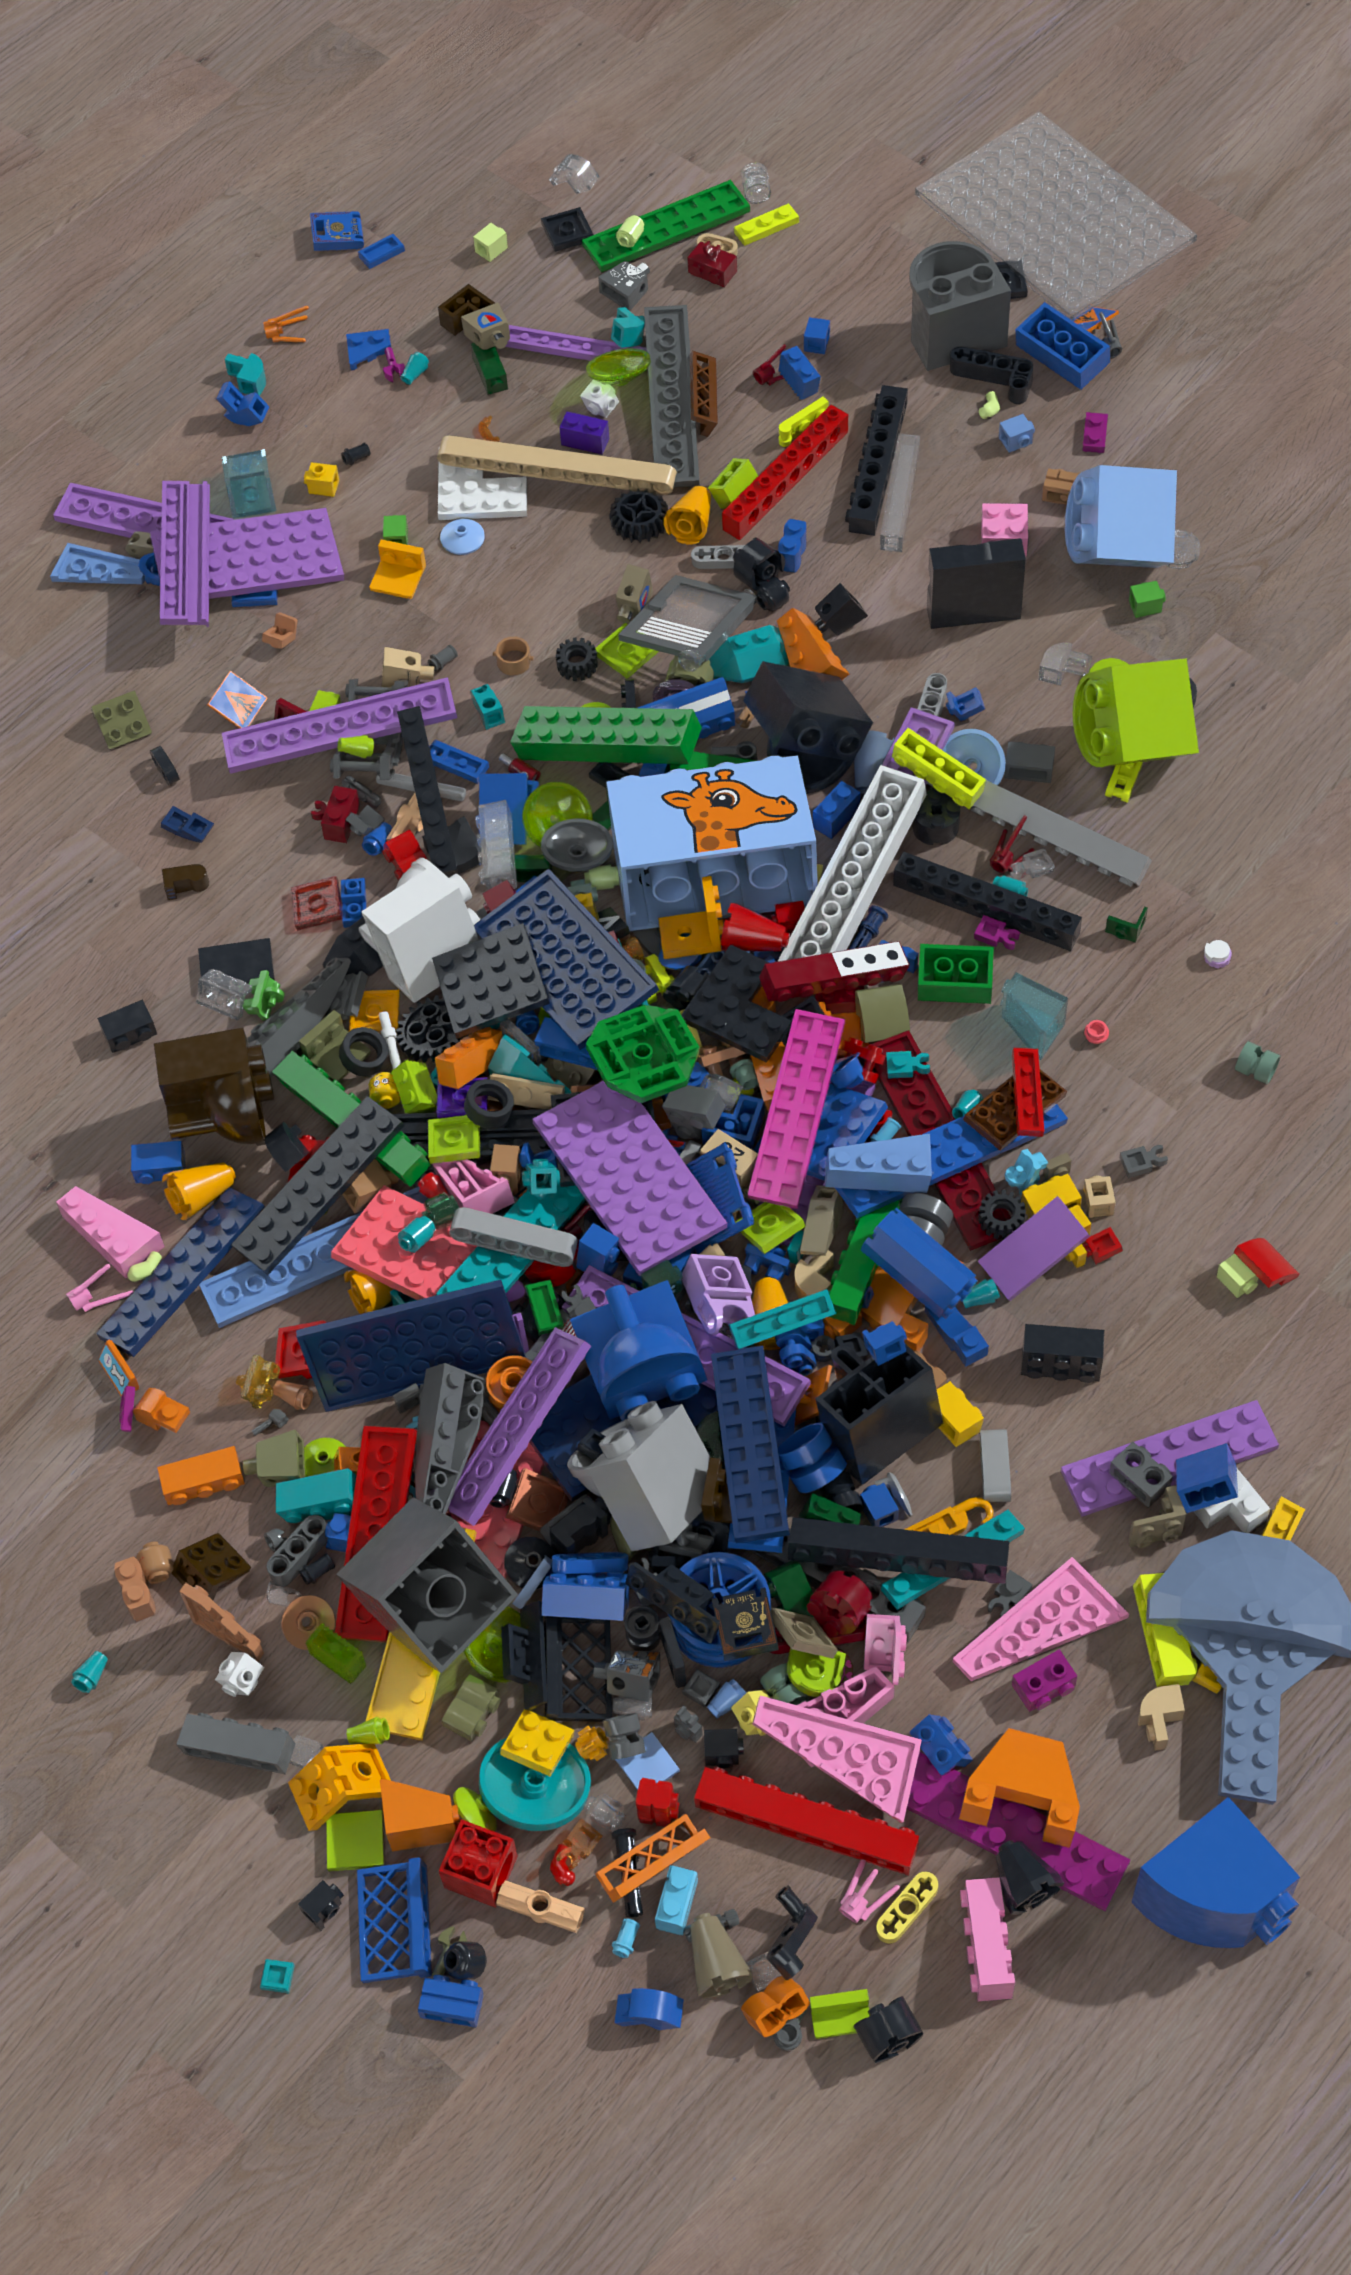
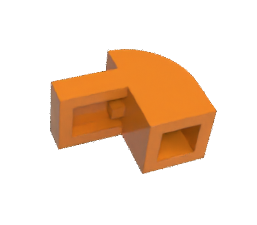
M148 1388L134 1408L133 1414L137 1421L157 1431L163 1426L177 1433L190 1414L189 1407L167 1397L164 1391Z

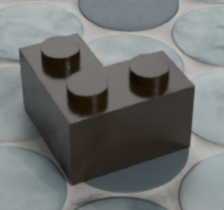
M467 284L438 306L440 326L456 336L463 330L462 316L493 305L495 302L470 284Z

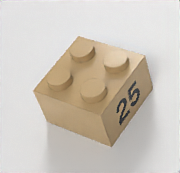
M718 1129L700 1149V1156L726 1143L728 1148H731L736 1160L737 1170L735 1172L740 1188L748 1187L751 1183L758 1154ZM724 1156L716 1158L718 1168L726 1164Z

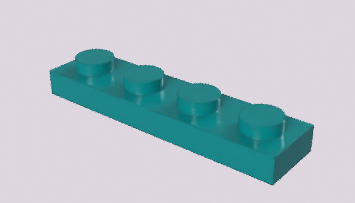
M825 1289L731 1323L728 1326L736 1348L741 1349L836 1314L829 1292Z

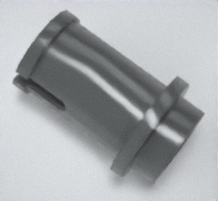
M448 645L436 655L432 654L428 664L434 667V671H441L445 664L458 657L457 651L452 645Z

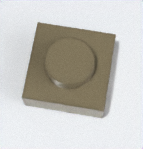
M1064 1153L1047 1160L1048 1164L1043 1169V1175L1046 1181L1054 1176L1069 1174L1072 1160L1068 1153Z

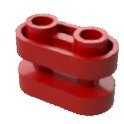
M850 1036L848 1041L843 1039L840 1049L846 1051L844 1058L860 1052L858 1056L866 1059L862 1072L863 1078L876 1084L879 1074L872 1071L875 1063L883 1065L886 1055L882 1054L883 1049L869 1044L868 1048L862 1046L863 1041Z

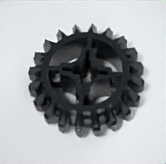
M638 488L635 492L629 489L628 494L621 492L620 498H615L614 503L610 507L609 519L612 530H615L617 536L621 535L623 540L629 538L631 543L634 540H638L641 544L642 540L645 539L650 542L651 537L657 539L659 533L664 534V517L668 511V505L662 496H657L656 491L649 493L648 489L640 491Z

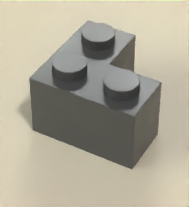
M687 1085L670 1092L662 1107L678 1136L684 1139L700 1140L702 1128L713 1130L726 1105L718 1091Z

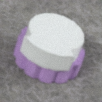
M1215 940L1210 944L1206 943L1204 958L1209 966L1223 968L1230 963L1232 952L1226 942Z

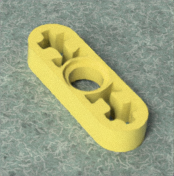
M921 1872L917 1874L879 1918L876 1933L882 1942L891 1944L898 1941L936 1896L938 1880L932 1873ZM927 1881L931 1882V1891L925 1889L920 1894V1900L923 1901L921 1903L919 1899L915 1896L920 1890L919 1882L925 1884ZM906 1900L913 1902L916 1907L915 1911L909 1915L903 1914L899 1909L900 1903ZM896 1915L899 1920L894 1926L895 1933L889 1932L886 1935L883 1925H891Z

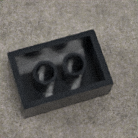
M1025 1324L1021 1375L1032 1379L1049 1377L1058 1381L1075 1379L1084 1383L1100 1381L1105 1330Z

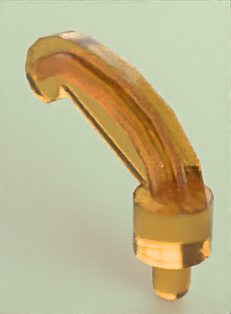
M491 415L484 417L478 425L480 435L486 441L499 442L500 438L498 436L493 437L488 429L493 417Z

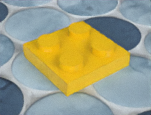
M524 1709L504 1742L500 1755L551 1777L574 1736V1729Z

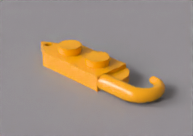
M969 1498L904 1530L959 1535L967 1528V1511L976 1507L983 1508L986 1511V1517L981 1524H984L993 1517L992 1505L983 1498Z

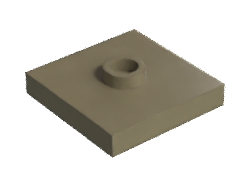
M777 1608L771 1609L773 1624L791 1649L834 1658L838 1652L837 1648L814 1617Z

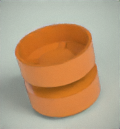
M507 1356L495 1362L489 1369L486 1377L489 1401L499 1413L532 1364V1361L528 1358Z

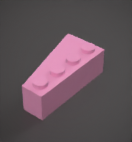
M76 1186L56 1201L62 1217L124 1278L128 1277L127 1273L131 1266L146 1261L152 1251L159 1252L164 1248L158 1231Z
M875 1666L845 1681L843 1685L833 1690L829 1689L821 1693V1696L808 1702L804 1701L797 1706L864 1724L894 1698V1685ZM805 1760L811 1768L814 1766L813 1764Z
M1000 1877L966 1880L965 1890H960L961 1907H967L968 1918H963L965 1936L970 1935L971 1946H967L968 1964L974 1965V1974L970 1975L971 1992H977L978 2001L1012 1999L1015 1978L1014 1973H1012L1011 1951L1006 1948V1945H1008V1930L1006 1922H1003L1005 1910Z

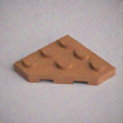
M185 1583L179 1592L192 1622L240 1652H245L258 1662L264 1654L260 1639L242 1628L234 1620L235 1617L230 1612L220 1608L208 1597V1592L198 1585L192 1587Z

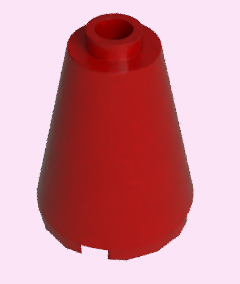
M737 903L730 904L727 913H731V917L725 920L722 931V951H726L730 945L743 951H781L783 947L787 948L790 933H786V927Z

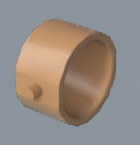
M519 637L504 638L497 644L496 651H493V656H496L499 670L510 676L524 673L529 669L531 661L534 660V656H530L528 643ZM509 651H520L525 654L523 658L517 661H506L501 658Z

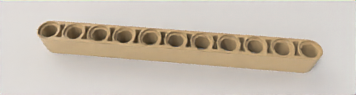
M444 436L437 455L438 461L447 466L624 490L630 489L632 491H637L638 488L640 491L648 489L649 493L656 491V494L661 495L672 493L677 473L674 467L666 464L457 436Z

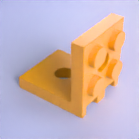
M711 876L702 877L706 911L658 918L664 959L722 951L720 935L723 931V920H718V918L722 917L720 902L715 903V900H720L718 885L713 886ZM683 933H689V934H691V935H689V936H687V937H681V936H680V935L683 934Z
M354 1744L324 1747L288 1784L308 1831L318 1830L348 1800L382 1797L380 1780L391 1779L375 1744Z

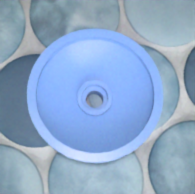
M964 729L950 735L943 751L968 768H970L972 763H976L977 768L974 772L998 786L1003 778L1006 764L1005 755L999 742L987 732L978 729Z

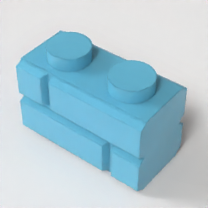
M673 1865L669 1866L667 1881H665L655 1916L656 1929L684 1935V1928L687 1924L698 1884L697 1872Z

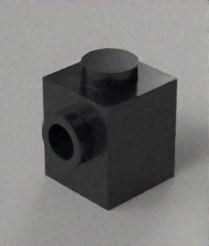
M737 1728L704 1730L706 1766L717 1765L718 1768L726 1769L733 1767V1765H739L738 1755H744L743 1738H738Z

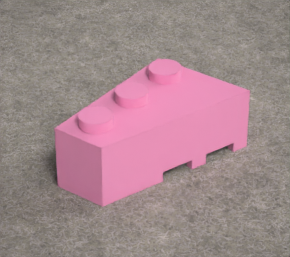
M468 1159L433 1164L436 1175H439L457 1209L465 1207L493 1214L515 1203L507 1179L503 1177L499 1179L493 1176L491 1171L487 1169L483 1171L477 1168L476 1163Z

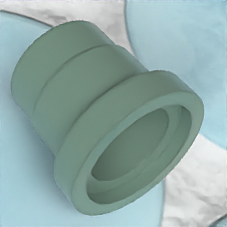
M744 1059L731 1067L730 1073L732 1077L737 1079L743 1090H750L758 1084L752 1060Z

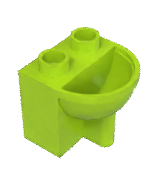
M1187 658L1111 666L1090 672L1081 678L1073 700V727L1079 749L1092 766L1106 767L1157 761L1199 753Z

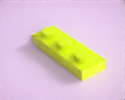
M788 203L734 226V233L742 244L746 246L799 223V216Z

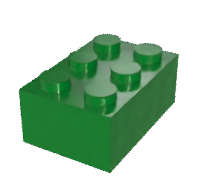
M920 944L917 1001L991 1004L994 947Z

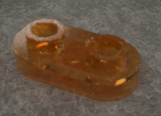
M630 936L621 940L622 948L632 959L640 961L644 959L642 948L636 937Z

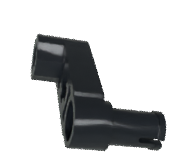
M787 1885L776 1894L775 1898L788 1911L790 1920L766 1955L767 1960L785 1980L791 1979L803 1968L804 1964L796 1955V1952L818 1918L807 1903L803 1904L791 1887Z

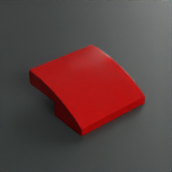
M1265 1238L1246 1241L1237 1245L1234 1250L1236 1256L1268 1288L1278 1283L1282 1286L1300 1275Z

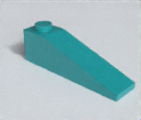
M506 1034L502 1037L488 1066L489 1077L494 1073L565 1086L560 1080L554 1082L545 1066L542 1064L539 1066L535 1065L528 1058L530 1053ZM565 1086L564 1094L571 1093V1090Z

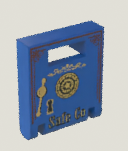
M359 212L310 213L314 251L362 249L364 247ZM325 230V235H317V231Z

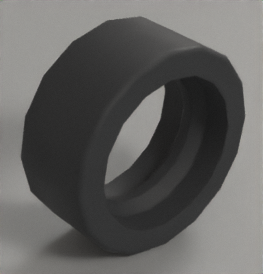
M366 1027L355 1028L348 1032L339 1048V1058L342 1065L349 1072L358 1076L374 1075L381 1069L388 1055V1045L385 1038L379 1032ZM361 1041L370 1044L376 1050V1060L362 1062L356 1059L350 1051L351 1043Z
M490 1079L480 1080L470 1086L464 1102V1111L474 1124L483 1128H496L508 1121L514 1105L513 1095L510 1089L501 1082ZM483 1095L491 1096L501 1102L503 1109L496 1112L483 1110L476 1104L475 1098Z

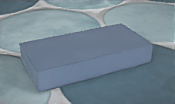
M544 1557L512 1603L519 1609L524 1607L552 1567V1560L549 1557Z

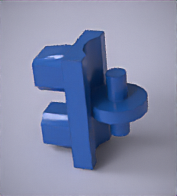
M747 1244L744 1265L751 1267V1274L757 1275L762 1265L768 1268L765 1277H771L780 1282L784 1274L789 1276L792 1270L789 1267L790 1260L784 1258L786 1251L780 1249L779 1245L764 1254L756 1246Z

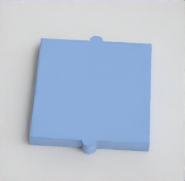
M652 1732L643 1738L646 1752L627 1758L615 1759L637 1790L642 1778L654 1779L658 1783L659 1780L667 1781L680 1772L678 1766Z

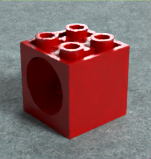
M461 1819L439 1869L444 1888L496 1908L500 1888L505 1880L508 1881L518 1857L514 1839Z

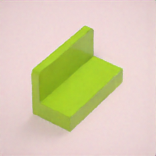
M867 1989L810 1997L815 2038L820 2039L857 2033L853 2027L854 2024L869 2017Z

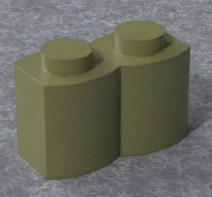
M469 1674L442 1719L443 1727L471 1742L476 1736L480 1737L487 1726V1722H485L486 1717L490 1712L495 1713L501 1699L498 1698V1689Z

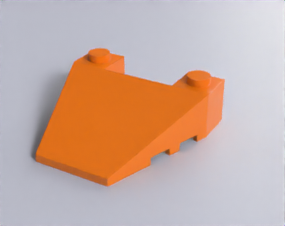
M878 1266L870 1286L873 1289L874 1296L868 1308L861 1309L862 1317L870 1323V1327L874 1330L891 1321L896 1326L901 1325L907 1336V1339L904 1340L905 1344L914 1352H920L928 1338L929 1324L909 1315L918 1299Z
M1008 1728L969 1777L959 1819L987 1826L994 1797L1048 1811L1042 1841L1070 1848L1076 1829L1080 1805L1063 1742Z

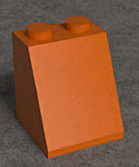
M387 1779L380 1780L385 1830L392 1852L452 1841L461 1821V1816L458 1813V1806L452 1804L449 1795Z

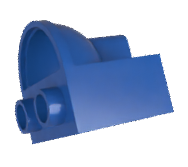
M668 1280L629 1296L624 1285L613 1286L605 1292L609 1304L570 1319L576 1337L591 1345L586 1353L585 1360L610 1420L620 1416L622 1421L628 1419V1414L635 1408L647 1402L658 1401L668 1396L672 1401L688 1399L699 1391L700 1383L708 1380Z

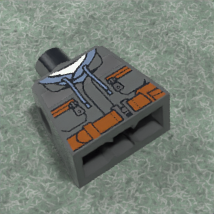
M618 1650L614 1653L610 1663H595L594 1678L607 1680V1692L609 1694L649 1702L660 1677V1652Z

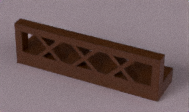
M692 350L690 353L691 420L700 423V435L709 437L718 424L716 358ZM697 360L704 362L702 366L697 363Z

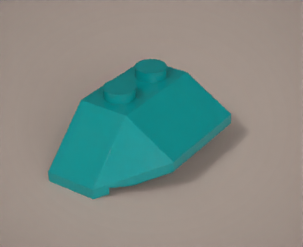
M772 625L728 637L709 658L710 666L714 672V679L723 677L727 681L738 683L752 681L762 661L790 666L779 628Z

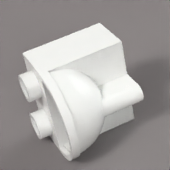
M419 858L411 864V867L400 878L395 890L362 911L366 923L359 927L360 934L364 940L378 952L389 980L414 1003L440 986L432 960L433 957L479 940L474 924L480 921V918L471 908L467 909L465 902L472 898L468 885L458 874L448 878L425 858Z

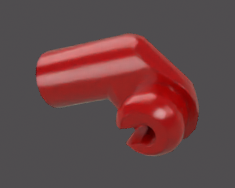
M558 1844L550 1864V1871L557 1883L571 1886L576 1877L575 1873L570 1871L566 1864L571 1849L565 1845Z

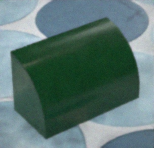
M503 855L501 869L504 881L527 882L533 876L538 877L547 869L552 870V864L543 855Z

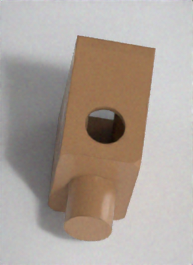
M374 1159L342 1195L353 1212L358 1213L368 1206L383 1185L391 1188L392 1184L398 1183V1177L389 1170L384 1171L378 1161Z

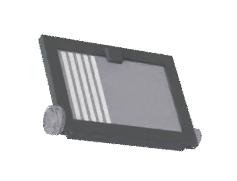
M675 575L619 633V641L678 656L681 667L693 672L701 666L702 662L709 660L753 611V606L757 602V596L750 589L740 592Z

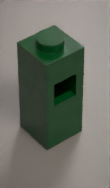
M471 343L473 361L487 395L508 390L507 375L495 346L484 350L475 343Z

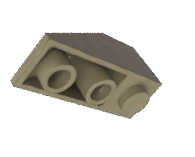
M816 1186L810 1199L800 1254L826 1256L844 1213L843 1198L834 1187Z

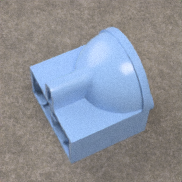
M1099 465L1081 472L1072 484L1065 513V541L1072 561L1077 564L1150 568L1174 563L1177 470Z

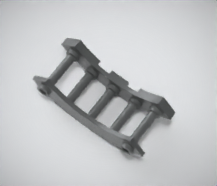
M354 678L349 680V684H346L345 694L348 702L358 700V696H374L407 688L408 680H397L391 687L358 686V679ZM402 732L374 738V744L386 745L385 751L373 753L371 757L367 756L365 759L337 751L334 754V758L330 760V771L333 772V778L341 777L344 771H371L380 774V780H390L395 774V769H392V767L398 766L403 746Z

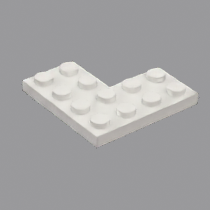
M439 462V520L527 516L526 477L483 479V470L447 466Z

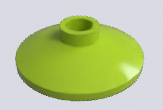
M319 1438L308 1443L304 1447L305 1477L333 1472L334 1456L338 1447L346 1446L333 1438ZM321 1456H328L325 1461L319 1460Z
M458 1788L453 1794V1801L458 1806V1813L462 1819L495 1832L497 1828L495 1815L486 1807L482 1796L469 1788Z

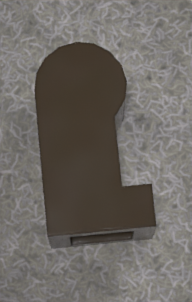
M191 864L162 869L164 889L168 900L177 899V893L191 890L201 892L209 886V878L203 865Z

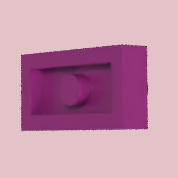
M1086 412L1082 451L1105 452L1108 414Z

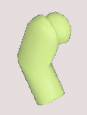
M993 391L986 394L987 403L979 409V415L982 419L992 417L1000 410L997 395Z
M152 1251L146 1261L129 1268L127 1273L128 1279L132 1282H137L152 1275L162 1256L158 1252Z

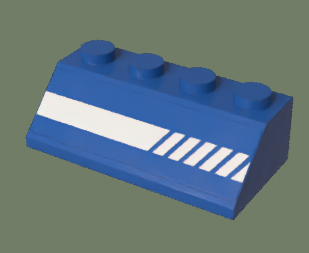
M723 677L638 707L693 709L702 727L698 739L706 738L711 734L725 731L735 726V711Z

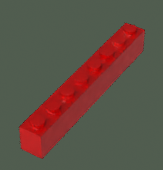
M713 1767L712 1769L704 1768L694 1797L695 1807L858 1860H865L867 1863L908 1876L919 1845V1835H916L909 1828L899 1827L897 1829L888 1826L886 1821L878 1818L869 1820L861 1817L860 1813L853 1810H845L844 1812L835 1809L832 1804L825 1801L816 1803L808 1800L805 1795L800 1793H792L791 1795L782 1792L775 1785L766 1784L763 1786L757 1784L747 1776H739L738 1778L728 1775L726 1770L718 1767Z

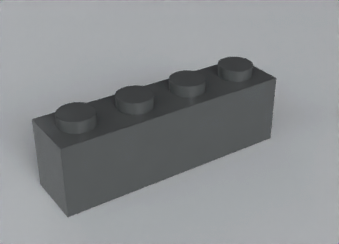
M198 1713L197 1715L187 1714L176 1745L185 1755L286 1774L296 1743L290 1737L289 1732L282 1728L275 1727L273 1730H269L256 1723L243 1725L230 1718L217 1720L208 1714Z

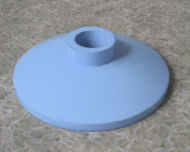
M470 519L454 520L448 523L440 534V541L444 549L457 555H466L478 550L485 539L482 526Z

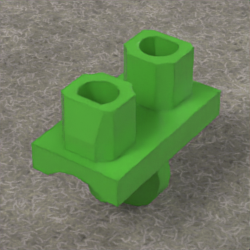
M267 970L261 971L259 978L250 979L249 991L254 997L245 999L243 1008L248 1014H257L264 1021L269 1018L275 1003L284 1000L285 993L280 989V984L270 978Z

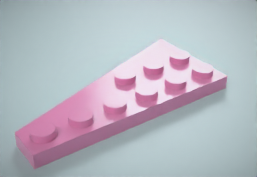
M1071 1557L953 1658V1663L970 1681H974L1125 1620L1129 1617V1613Z
M759 1696L752 1725L898 1822H904L921 1739Z

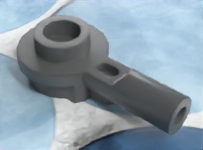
M806 2010L798 2017L787 2020L785 2025L773 2034L774 2042L780 2049L790 2051L800 2045L802 2040L800 2023Z

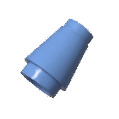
M734 1679L729 1683L726 1681L706 1707L718 1719L732 1710L731 1707L746 1692Z

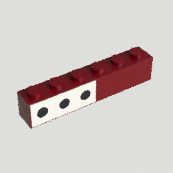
M900 941L767 963L764 965L759 979L769 1002H783L795 997L806 998L818 993L829 994L835 990H852L858 986H874L887 981L897 982L903 979L910 965Z

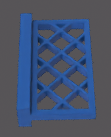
M418 1857L411 1858L406 1863L357 1870L361 1982L369 1983L411 1976H419L420 1978L432 1977L427 1865ZM406 1871L407 1880L399 1889L389 1882L397 1872ZM377 1875L382 1881L371 1893L365 1888V1877ZM388 1884L396 1893L385 1905L377 1896ZM402 1896L407 1900L408 1907L399 1917L391 1910V1907ZM375 1900L383 1909L372 1921L366 1916V1909ZM389 1912L398 1920L386 1933L377 1924ZM401 1924H404L409 1929V1936L400 1945L392 1938V1935ZM376 1928L384 1937L373 1949L367 1944V1937ZM388 1940H391L399 1948L387 1961L378 1952ZM404 1951L410 1957V1968L398 1970L393 1966V1963ZM375 1956L379 1957L385 1965L378 1973L368 1974V1964Z

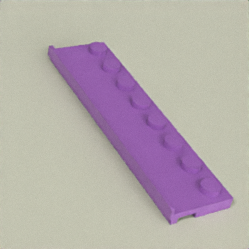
M162 481L160 625H206V627H209L210 484H207V481H203V484H189V481Z

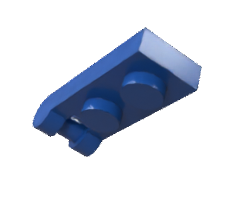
M434 740L430 745L434 766L478 784L479 774H485L489 769L488 761L443 742Z

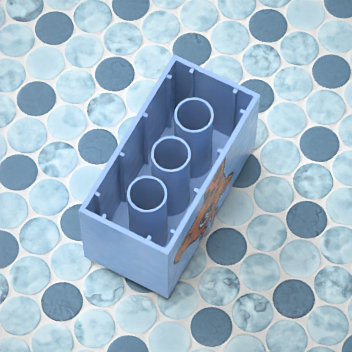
M798 755L783 758L780 756H769L761 761L739 764L724 762L715 767L688 771L685 769H674L666 774L644 777L629 775L620 780L607 782L613 848L618 868L625 920L630 931L659 927L658 918L706 911L702 877L707 876L712 877L713 886L718 885L720 900H715V903L720 902L722 917L718 919L731 917V913H727L731 903H737L745 908L749 907L757 913L775 911V904L803 901L804 907L807 906L818 885L817 849ZM649 869V873L644 875V870ZM639 874H641L642 884L639 882Z

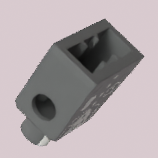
M622 262L598 277L599 292L619 306L626 307L631 311L648 290L647 275L650 273V269L645 263L635 267L628 262Z

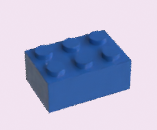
M550 1569L543 1582L542 1616L623 1621L629 1605V1586L625 1583L628 1574H623V1571L559 1574L552 1572V1569Z

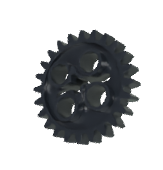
M438 995L435 996L433 1001L426 997V1003L424 1004L418 1001L416 1009L409 1007L411 1013L402 1015L405 1021H398L400 1028L396 1029L398 1034L396 1039L402 1052H405L408 1058L413 1057L414 1061L421 1058L423 1063H426L429 1058L435 1063V1057L443 1053L445 1049L454 1046L462 1038L469 1036L466 1035L457 1039L444 997L440 999Z

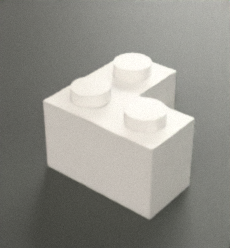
M1238 1469L1237 1498L1193 1511L1207 1529L1228 1515L1240 1530L1245 1533H1250L1267 1522L1270 1512L1269 1506Z

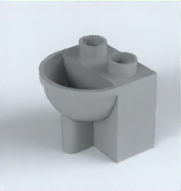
M655 1401L647 1402L631 1411L627 1416L628 1419L600 1432L606 1437L599 1443L603 1453L596 1460L591 1459L578 1450L568 1460L567 1466L572 1476L578 1478L589 1491L603 1498L631 1551L672 1543L702 1511L701 1502L709 1459L711 1457L682 1404L659 1409Z

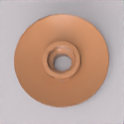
M305 1595L294 1599L286 1607L282 1615L281 1627L285 1638L290 1644L299 1649L312 1650L324 1645L329 1640L334 1631L335 1616L332 1608L325 1600L317 1596ZM304 1617L310 1618V1623L308 1626L302 1625V1619Z

